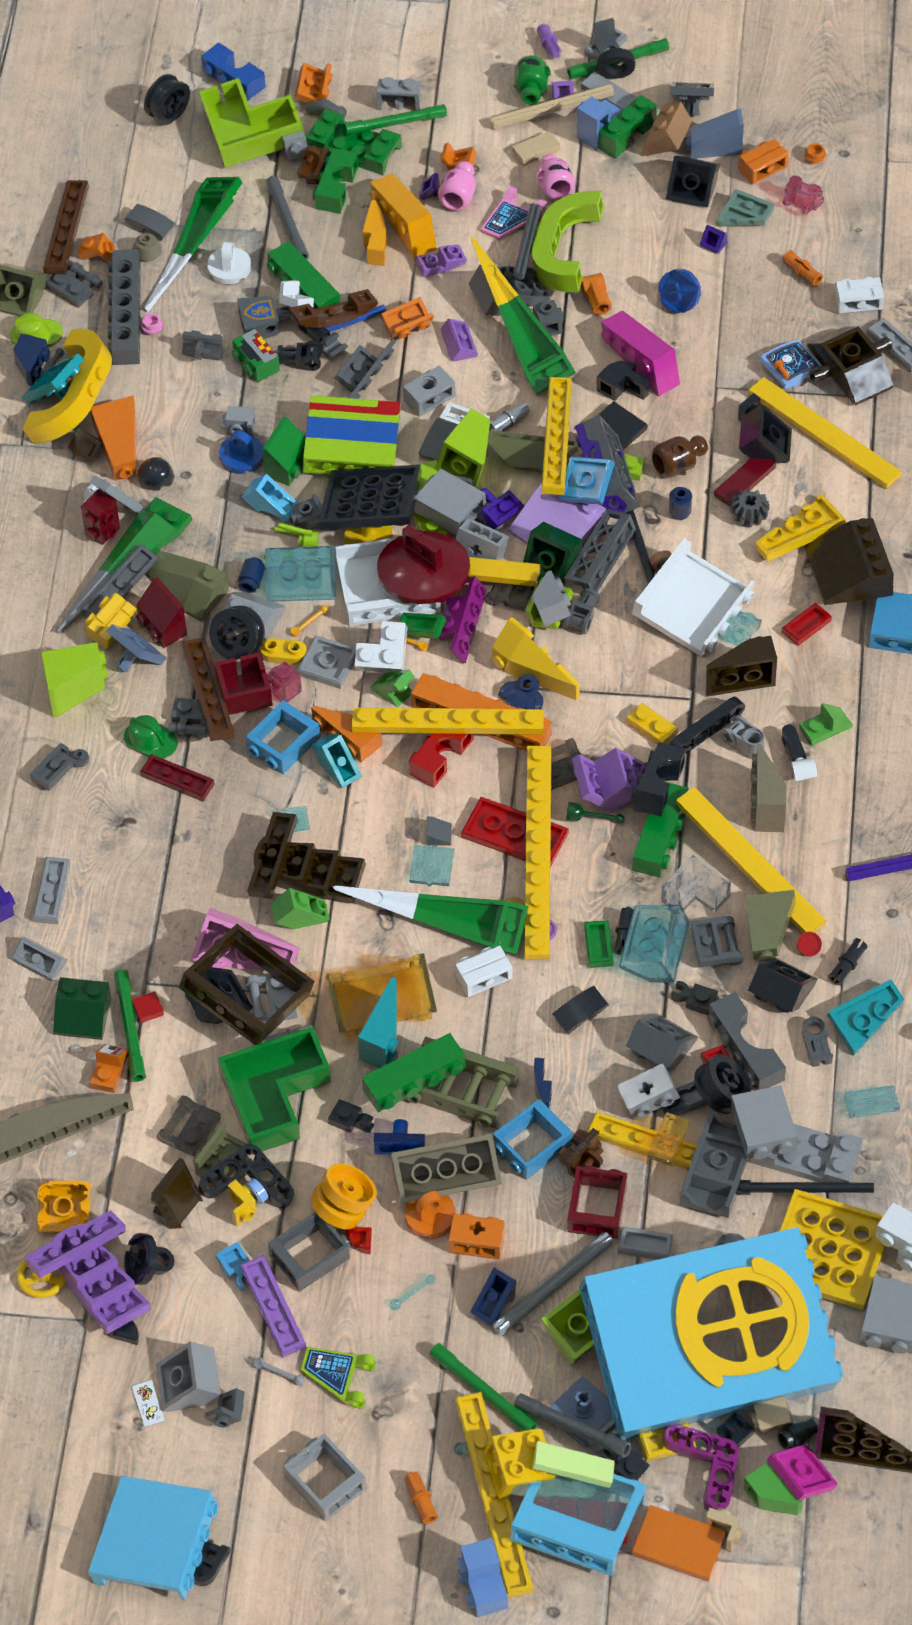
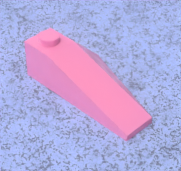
M210 908L191 956V960L197 961L236 924H239L257 939L267 944L292 965H294L300 947L232 915ZM234 947L212 966L216 968L262 969Z

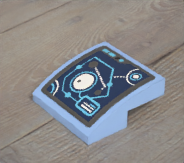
M800 340L780 345L763 354L759 359L784 388L802 385L804 378H809L810 370L822 366ZM778 360L784 362L783 367L790 376L786 380L779 369L776 370L773 366Z

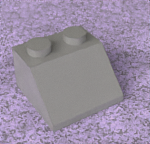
M243 591L232 594L223 608L225 610L236 605H243L253 609L263 621L265 628L264 640H266L277 625L286 606ZM245 626L234 632L240 634L244 631H247L248 629L247 626Z
M190 1341L156 1364L162 1410L165 1412L201 1407L221 1395L215 1352L212 1347Z

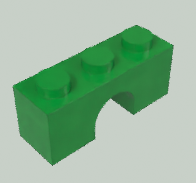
M642 95L636 98L599 130V149L616 159L629 147L630 137L635 130L643 135L653 126L657 118V104Z
M333 148L330 156L326 157L325 170L320 172L319 185L313 190L312 198L315 200L317 210L341 214L347 199L346 183L341 182L353 183L359 168L358 152Z

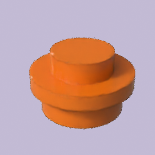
M812 143L806 148L804 156L811 163H820L825 160L826 151L821 144Z

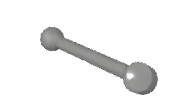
M261 1357L256 1358L253 1362L254 1367L257 1369L263 1367L293 1380L296 1385L304 1383L302 1375L295 1376L269 1365Z

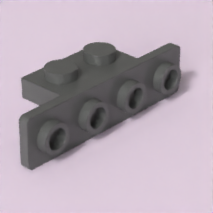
M394 339L388 343L378 358L361 345L356 348L334 377V379L351 391L348 398H360L359 390H365L372 382V379L369 378L373 373L376 376L384 366L380 363L383 358L387 361L395 351L392 348L396 342Z

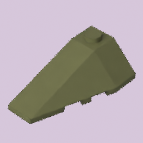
M161 550L154 553L159 559L147 572L152 580L158 577L184 606V613L201 622L229 591L226 573L207 563Z

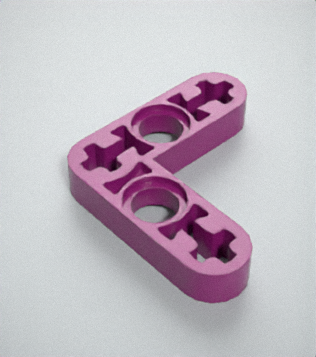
M679 1424L668 1426L662 1435V1443L666 1449L710 1462L703 1499L705 1509L709 1511V1508L725 1510L730 1503L739 1455L737 1444L730 1439ZM672 1433L677 1434V1439H679L677 1443L673 1442ZM687 1437H690V1439H689V1441H688V1443H687V1446H685V1444H686V1442H687L685 1439H686ZM700 1439L704 1441L707 1449L705 1451L697 1450L694 1446V1440ZM713 1444H715V1447H714V1449H713V1450H715V1451H714V1453L712 1454V1453H710V1452H711V1450H712V1448H713ZM723 1448H726L727 1453L730 1454L728 1457L724 1456ZM715 1471H723L727 1475L728 1481L724 1483L719 1482L715 1478ZM717 1490H722L719 1493L718 1501L721 1503L719 1506L715 1505V1500H713V1498L716 1495Z

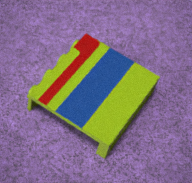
M311 395L303 458V473L330 475L331 470L395 466L401 402Z

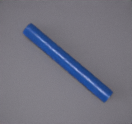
M383 304L352 321L325 328L333 332L381 315V313L386 312V308Z

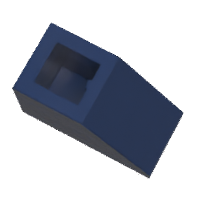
M21 333L13 349L15 363L28 386H32L36 378L41 376L42 366L44 362L49 360L50 350L47 347L46 339Z

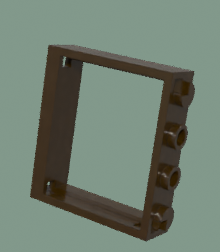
M236 924L184 972L179 989L252 1044L258 1045L310 995L315 981L272 950L267 944L253 936L249 931ZM232 947L236 948L295 993L265 1023L202 977Z

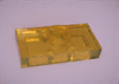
M666 1113L648 1152V1158L672 1166L690 1127V1120Z

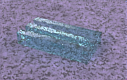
M894 1085L845 1092L844 1094L849 1118L895 1112L900 1109ZM890 1101L892 1102V1103H889V1104L876 1105L877 1103L890 1102ZM864 1105L870 1106V1107H864V1108L853 1109V1107H857V1106H864Z

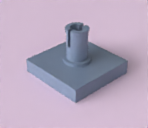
M111 624L107 630L112 637L126 647L118 661L115 662L120 669L128 672L136 657L160 665L167 658L133 630Z
M583 1376L550 1406V1408L598 1430L613 1417L608 1397ZM560 1427L583 1448L587 1446L588 1439Z

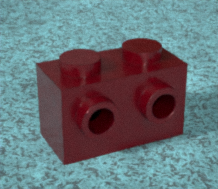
M97 489L81 505V511L87 538L104 545L115 536L120 528L116 499Z

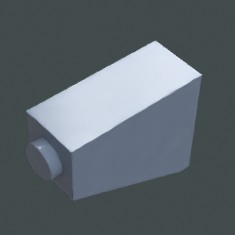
M741 109L733 110L690 127L689 137H685V148L690 150L691 158L741 155L744 130Z

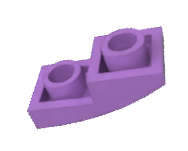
M459 244L440 246L437 253L417 255L416 263L423 277L452 270L467 261Z

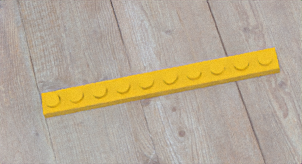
M527 746L525 905L529 906L525 921V960H550L551 746Z

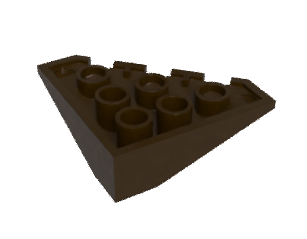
M821 1406L815 1455L818 1459L912 1473V1451L883 1434L869 1423L856 1417L848 1410Z

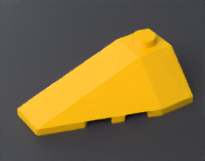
M513 617L509 618L492 646V661L495 666L518 678L526 674L533 675L538 679L539 686L577 700L579 698V683L560 663L555 664L548 654L549 651L544 646L541 649L532 640L534 635Z

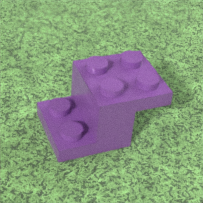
M616 747L595 762L580 754L572 758L573 771L578 780L581 797L611 813L631 801L632 789L634 786H637L639 774H642L645 764Z

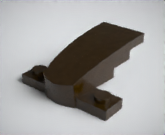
M273 812L266 835L260 840L254 852L255 868L247 889L248 895L272 899L275 888L278 886L286 890L291 888L321 899L354 904L355 897L336 891L333 887L359 888L366 866L365 859L341 856L339 850L316 849L314 843L291 842L298 821L296 814Z

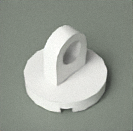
M224 241L223 247L212 253L208 259L209 275L216 282L225 285L239 283V280L247 278L251 271L250 257L242 249L234 247V242Z

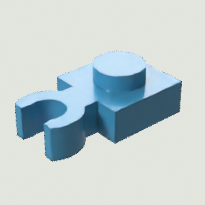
M237 1241L216 1253L215 1257L228 1278L234 1275L237 1277V1287L243 1291L245 1290V1285L242 1279L245 1277L240 1269V1265L250 1260Z

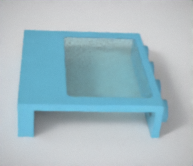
M614 1473L613 1483L610 1488L556 1475L553 1480L531 1483L511 1525L510 1541L612 1576L616 1567L617 1554L639 1504H644L647 1485L641 1484L634 1479L615 1475Z

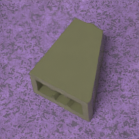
M794 890L745 896L753 960L767 961L779 955L796 903Z

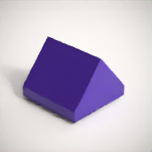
M706 225L699 245L713 252L720 253L728 243L727 233Z

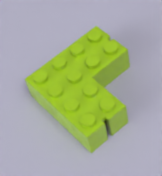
M239 78L221 84L225 102H221L217 85L199 91L204 112L225 168L285 149L282 136L299 131L304 132L291 94L250 107Z

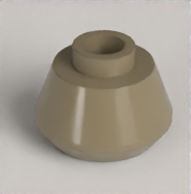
M149 233L139 235L132 249H139L140 260L144 262L155 260L162 252L160 242L154 235Z

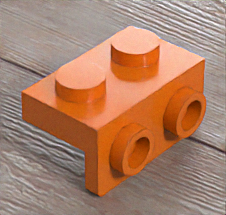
M304 62L300 68L294 98L305 103L327 99L330 92L327 86L330 84L333 76L330 73L332 65L327 63L324 70Z
M421 297L381 313L380 318L391 339L397 337L403 339L411 334L410 331L417 328L419 331L428 328L434 315L433 313H428Z

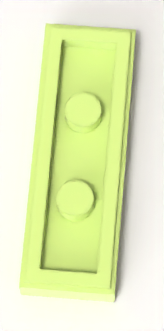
M537 1441L534 1449L532 1469L610 1488L613 1483L614 1461Z

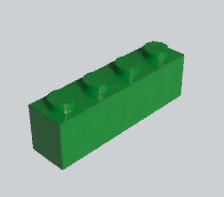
M289 241L267 253V268L272 275L275 274L280 279V282L299 281V294L314 298L313 309L340 303V293Z
M666 782L670 784L666 808L661 817L648 814L632 861V871L658 878L661 877L663 869H668L671 859L669 855L670 850H675L677 845V831H682L684 826V812L675 804L676 800L689 791L688 787Z
M448 1033L363 1076V1091L377 1112L391 1109L398 1102L416 1096L419 1091L427 1087H434L441 1080L449 1076L458 1075L466 1068L465 1054L451 1033Z

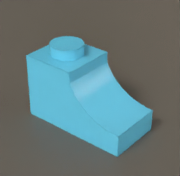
M267 474L253 480L242 496L257 512L264 511L270 513L283 522L290 519V514L293 513L291 506L298 504L294 498Z

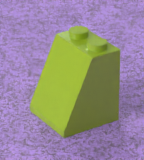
M471 408L444 441L436 470L443 469L454 476L472 479V486L477 488L485 464L491 419Z
M97 642L41 652L53 717L63 714L105 689L104 679H108L104 651H99Z

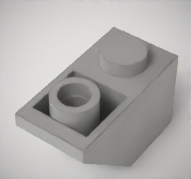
M551 570L545 574L532 595L544 626L571 616L568 610V606L571 603L567 593H561V591L565 590L559 577L554 578Z

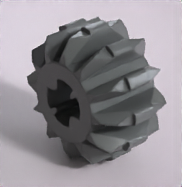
M748 488L746 492L740 490L738 495L733 496L730 512L733 515L734 521H740L741 526L747 523L752 527L753 523L761 525L762 520L767 519L770 504L767 501L766 494H760L759 490L751 492Z

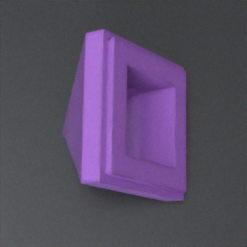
M573 80L552 82L553 99L574 94Z

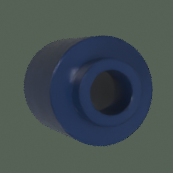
M676 487L669 494V512L674 519L684 520L692 511V493L685 487Z
M256 557L244 560L238 577V587L242 591L254 593L260 587L266 570L262 560Z

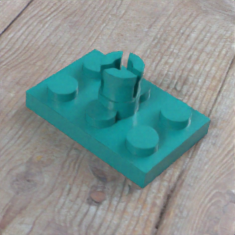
M78 353L49 367L22 395L23 400L26 403L33 400L38 402L45 395L48 397L52 393L62 400L70 387L66 379L69 376L70 378L79 372V365L84 359Z

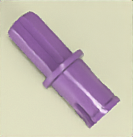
M541 24L537 28V33L542 40L543 48L547 49L551 58H559L561 56V49L557 43V37L552 34L548 24Z

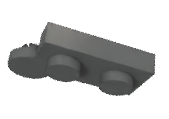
M60 743L30 773V778L50 791L73 766L83 767L89 762L88 752L83 749L71 752L69 747Z

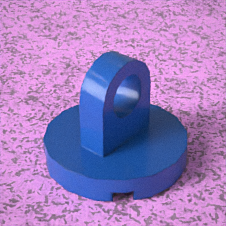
M674 269L665 273L658 285L661 303L674 313H684L693 309L699 303L701 297V286L696 276L686 269Z
M233 431L219 449L223 467L230 472L243 474L249 470L251 472L256 470L263 462V444L253 435H248L244 431Z

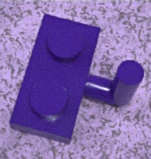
M487 488L480 489L485 492L486 501L489 504L481 509L478 515L494 530L518 514L525 506L510 490L496 498Z

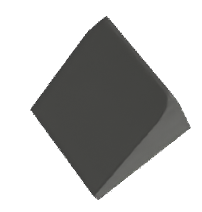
M427 816V845H451L452 823Z

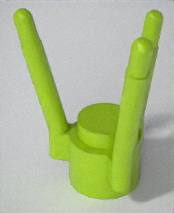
M278 523V527H274V531L299 536V546H303V548L265 554L264 558L311 554V549L317 550L319 532Z

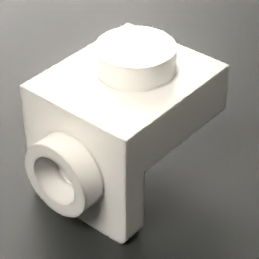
M297 280L281 282L280 304L295 307L309 303L313 307L314 298L299 294L300 282Z

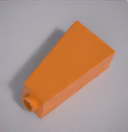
M134 396L92 406L90 410L92 423L98 438L103 443L101 446L114 480L126 479L137 475L136 407Z

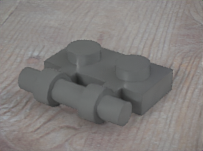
M69 260L67 267L69 271L66 274H53L46 280L45 284L46 288L79 308L93 296L91 287L94 285L100 288L103 281L94 272H88L83 269V265ZM78 276H80V277L83 278L84 280H83L82 282H80V281L77 280L76 278H77Z
M175 698L171 720L176 723H169L168 732L177 733L179 736L193 734L198 735L200 738H207L209 734L199 701L196 699Z

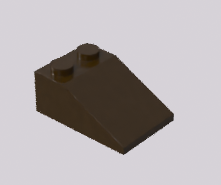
M758 636L747 639L707 664L706 697L775 686L777 654L772 636Z

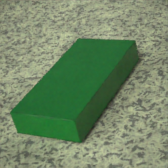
M403 612L399 622L406 623L408 628L407 637L438 639L446 619L443 615Z
M609 920L584 922L589 968L614 966Z

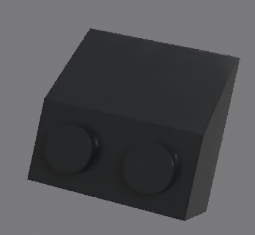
M679 155L674 156L666 199L709 207L716 187L720 164Z
M762 404L741 417L739 449L744 455L752 459L772 460L775 463H788L790 461L792 429Z
M774 957L758 965L748 991L754 993L756 999L763 1002L770 1001L776 1004L778 1010L789 1013L801 1007L818 978Z
M211 967L202 975L203 978L247 1011L253 1008L232 970ZM185 993V997L191 1003L195 1015L200 1022L212 1024L223 1022Z

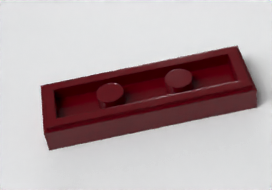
M750 458L714 490V496L730 507L734 495H738L740 490L746 492L748 488L752 490L776 468V463L768 459Z
M153 754L150 755L140 770L141 777L204 802L215 784L214 779Z

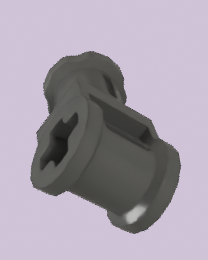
M591 588L582 589L579 602L574 601L571 608L568 609L571 616L564 618L563 627L581 630L583 634L588 633L594 617V606L600 601V595Z

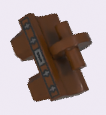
M307 146L303 150V159L297 172L298 178H305L307 184L317 185L319 183L320 172L325 168V159L329 154L328 147L317 148L316 146Z
M592 1128L590 1132L578 1129L572 1138L573 1144L577 1146L575 1150L564 1146L558 1152L559 1161L567 1166L568 1174L575 1178L576 1166H594L599 1168L603 1164V1159L600 1156L603 1153V1149L598 1139L600 1134L598 1130Z

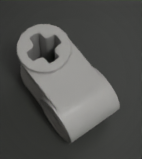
M737 715L733 719V723L727 728L724 727L720 730V736L724 742L737 749L749 759H752V754H757V744L762 745L764 749V733L740 715Z

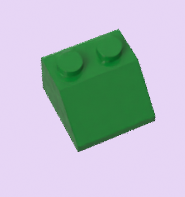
M283 416L262 450L265 474L276 482L290 486L292 481L299 477L301 467L303 466L306 436L287 417Z

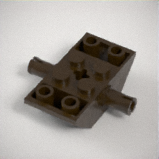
M845 326L807 344L810 351L823 365L809 371L811 381L817 384L828 377H832L855 406L892 389L894 386L881 354L892 349V342L888 339V336H884L872 343L859 326Z

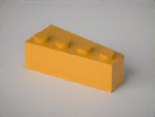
M392 173L371 181L372 191L369 192L371 200H376L381 212L411 256L417 258V255H424L436 250L431 213L398 177Z

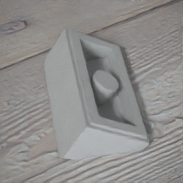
M27 937L21 938L11 958L50 980H54L68 961L67 958Z

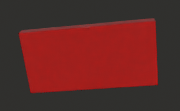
M480 797L461 832V838L526 861V813ZM551 822L550 868L569 834V828Z

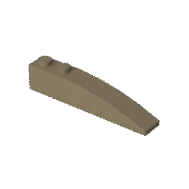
M130 1093L75 1098L10 1116L8 1119L0 1122V1164L134 1110Z

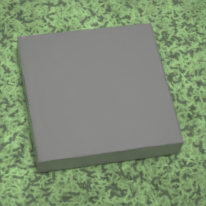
M315 635L297 669V675L341 689L355 662L356 648Z

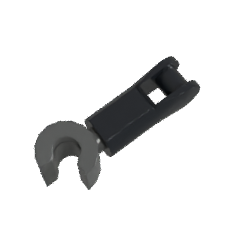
M298 325L300 331L322 345V352L328 359H332L348 347L347 344H342L337 340L339 337L338 333L333 332L330 334V331L325 327L313 328Z

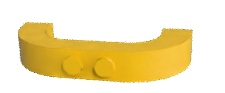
M88 329L70 330L63 347L70 357L79 353L84 361L81 363L80 370L75 375L66 395L59 403L49 409L29 413L22 429L33 444L52 441L74 429L91 410L112 364L110 351L94 331Z

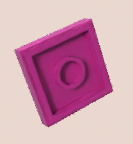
M807 1444L773 1453L767 1459L768 1463L799 1501L832 1491L838 1485Z

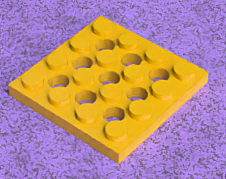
M795 1189L780 1231L799 1227L800 1234L804 1233L805 1237L811 1241V1244L805 1249L807 1259L812 1260L814 1270L817 1267H825L829 1271L826 1275H818L814 1271L812 1275L814 1285H819L822 1298L864 1311L873 1285L874 1276H876L885 1249V1245L876 1238L877 1225L884 1215ZM815 1216L819 1222L808 1224L805 1218ZM838 1223L844 1229L840 1232H834L829 1226ZM857 1231H864L868 1234V1237L866 1239H858L854 1234ZM832 1245L836 1251L828 1254L822 1250V1247ZM855 1252L861 1256V1259L851 1261L847 1258V1255ZM843 1274H848L854 1280L850 1283H844L839 1277Z

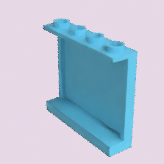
M121 1476L88 1571L94 1584L105 1586L107 1580L178 1592L181 1600H185L188 1591H191L193 1588L194 1572L196 1566H199L201 1563L202 1548L204 1542H207L209 1539L210 1524L212 1518H215L217 1515L218 1502H216L210 1490Z

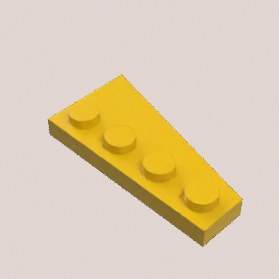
M821 493L811 505L807 503L803 506L799 514L794 517L792 515L785 520V524L780 528H773L755 542V549L769 562L846 523V519Z

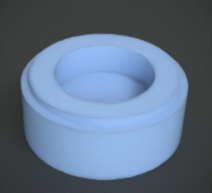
M253 1178L245 1184L253 1193V1198L257 1204H262L269 1198L264 1187L256 1179Z

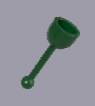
M568 802L566 821L575 822L583 816L615 820L617 823H623L625 820L622 814L615 816L587 812L583 810L580 804Z

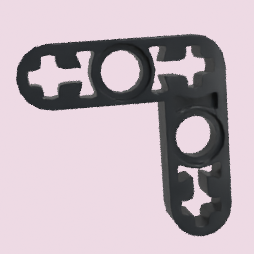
M253 1144L241 1147L201 1177L198 1186L199 1192L203 1197L208 1199L215 1198L227 1190L228 1185L235 1179L239 1181L248 1175L251 1179H256L264 1187L268 1194V1199L278 1208L288 1207L294 1197V1189L261 1149ZM246 1153L248 1155L254 1154V1161L248 1159L242 1167L240 1163L245 1159ZM233 1166L236 1168V1176L229 1177L223 1172L224 1167ZM261 1171H269L273 1175V1179L265 1182L260 1179L259 1173ZM219 1176L220 1180L215 1184V1190L211 1187L205 1188L207 1182L211 1184ZM278 1191L280 1193L286 1192V1199L283 1197L278 1198Z

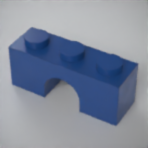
M219 42L201 55L202 71L207 76H211L219 81L220 84L239 78L247 101L266 87L264 71L250 62L241 68H235L234 52Z

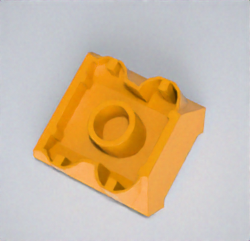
M79 1180L47 1181L41 1183L38 1189V1233H60L69 1227L89 1222L91 1183Z

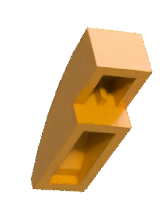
M371 200L363 228V247H367L368 264L385 266L387 256L385 222L376 200Z

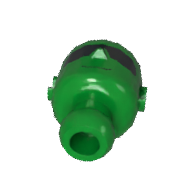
M534 55L524 56L517 62L513 86L521 94V99L525 104L534 105L538 103L541 94L547 89L548 76H551V70L542 58Z

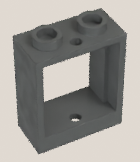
M316 1212L268 1243L269 1255L299 1292L350 1259V1243L343 1234L339 1235L335 1227L326 1223ZM319 1230L335 1251L304 1271L287 1250Z

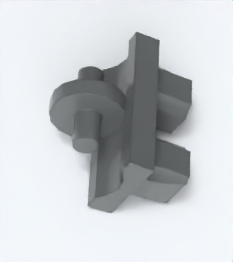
M195 330L183 332L182 354L195 356V360H201L202 357L221 360L223 344L221 335H204L200 331Z

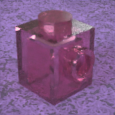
M285 661L279 666L273 667L267 674L271 693L278 700L289 702L302 692L301 675Z

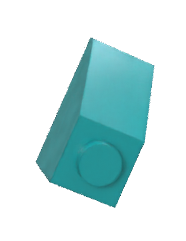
M330 733L311 745L321 766L340 788H344L362 777L342 735Z

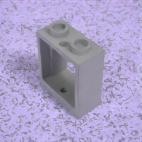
M325 1434L310 1440L304 1450L299 1454L291 1455L286 1460L285 1465H283L285 1478L325 1521L367 1489L366 1477ZM323 1454H326L348 1479L320 1500L300 1479L298 1474Z

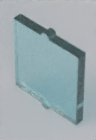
M414 845L409 883L427 884L429 887L432 885L449 886L454 848L437 847L436 845Z

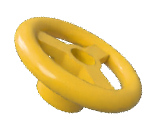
M25 1259L20 1263L17 1270V1283L24 1293L34 1298L51 1297L61 1291L66 1284V1280L61 1272L60 1278L52 1275V1272L39 1278L31 1270L32 1276L25 1279L24 1273L28 1267L25 1264ZM37 1282H48L54 1285L47 1290H35L30 1287Z

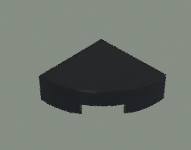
M133 1320L113 1331V1339L138 1345L139 1332Z

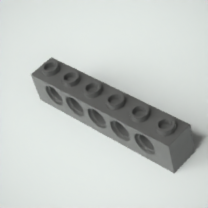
M139 249L113 250L112 259L108 261L109 273H112V276H108L109 289H112V292L108 293L109 306H112V309H108V322H112V326H108V339H112V341L107 344V349L111 353L113 365L140 364L141 262Z

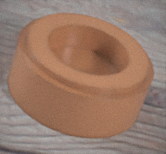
M664 550L652 555L650 558L652 568L659 571L672 553Z

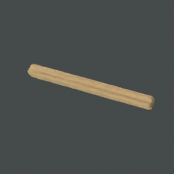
M611 84L496 115L491 117V125L493 129H498L579 106L580 103L585 102L591 96L597 100L612 97L614 90Z

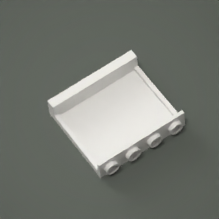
M395 537L335 547L337 567L349 626L400 619L403 612L420 614L441 613V603H403L401 600L390 595L380 584L377 575V561L381 551Z
M683 539L637 598L632 614L703 657L707 651L711 652L715 648L718 636L725 635L730 627V620H736L740 615L743 603L748 604L754 595L752 588L755 582L751 580L748 586H745L690 552L692 543Z

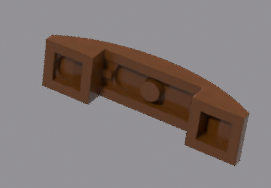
M366 289L349 293L348 301L316 309H313L308 303L291 307L289 312L299 325L324 328L344 324L359 318L378 305V301Z

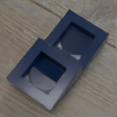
M534 1058L537 1100L540 1099L550 1109L552 1081L544 1080L545 1058Z

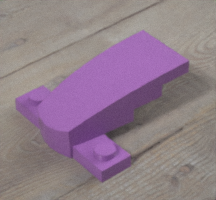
M111 1210L85 1224L64 1229L53 1238L52 1242L25 1256V1264L39 1278L59 1268L75 1296L107 1334L150 1311V1303L135 1289L134 1280L118 1266V1259L102 1246V1244L126 1232L125 1224Z

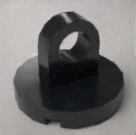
M137 1233L129 1240L128 1245H131V1247L124 1255L125 1273L134 1280V1285H146L151 1281L153 1275H163L173 1268L175 1261L173 1254L167 1248L157 1247L153 1236L147 1233ZM158 1256L164 1259L165 1267L157 1262Z

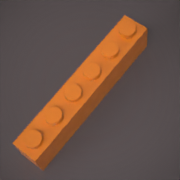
M425 673L421 675L411 692L412 708L522 709ZM544 717L543 735H483L527 751V746H546L552 736V721Z

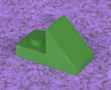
M410 669L385 672L370 687L374 692L398 707L411 696L412 690L409 687V682L415 676Z
M822 703L820 714L800 723L799 729L810 745L813 746L852 728L853 724L840 707Z

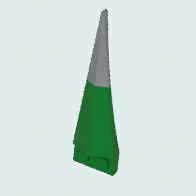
M155 497L144 511L138 513L57 628L58 634L62 633L83 613L81 611L83 606L140 544L144 545L153 554L180 536L193 520L191 515Z

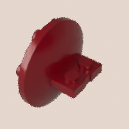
M410 525L402 529L401 536L395 538L384 547L377 561V575L380 584L390 595L401 600L403 603L431 604L445 602L463 588L470 574L469 555L460 542L446 534L435 531H420Z

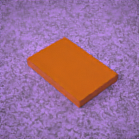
M650 1505L633 1547L632 1556L709 1582L727 1531Z

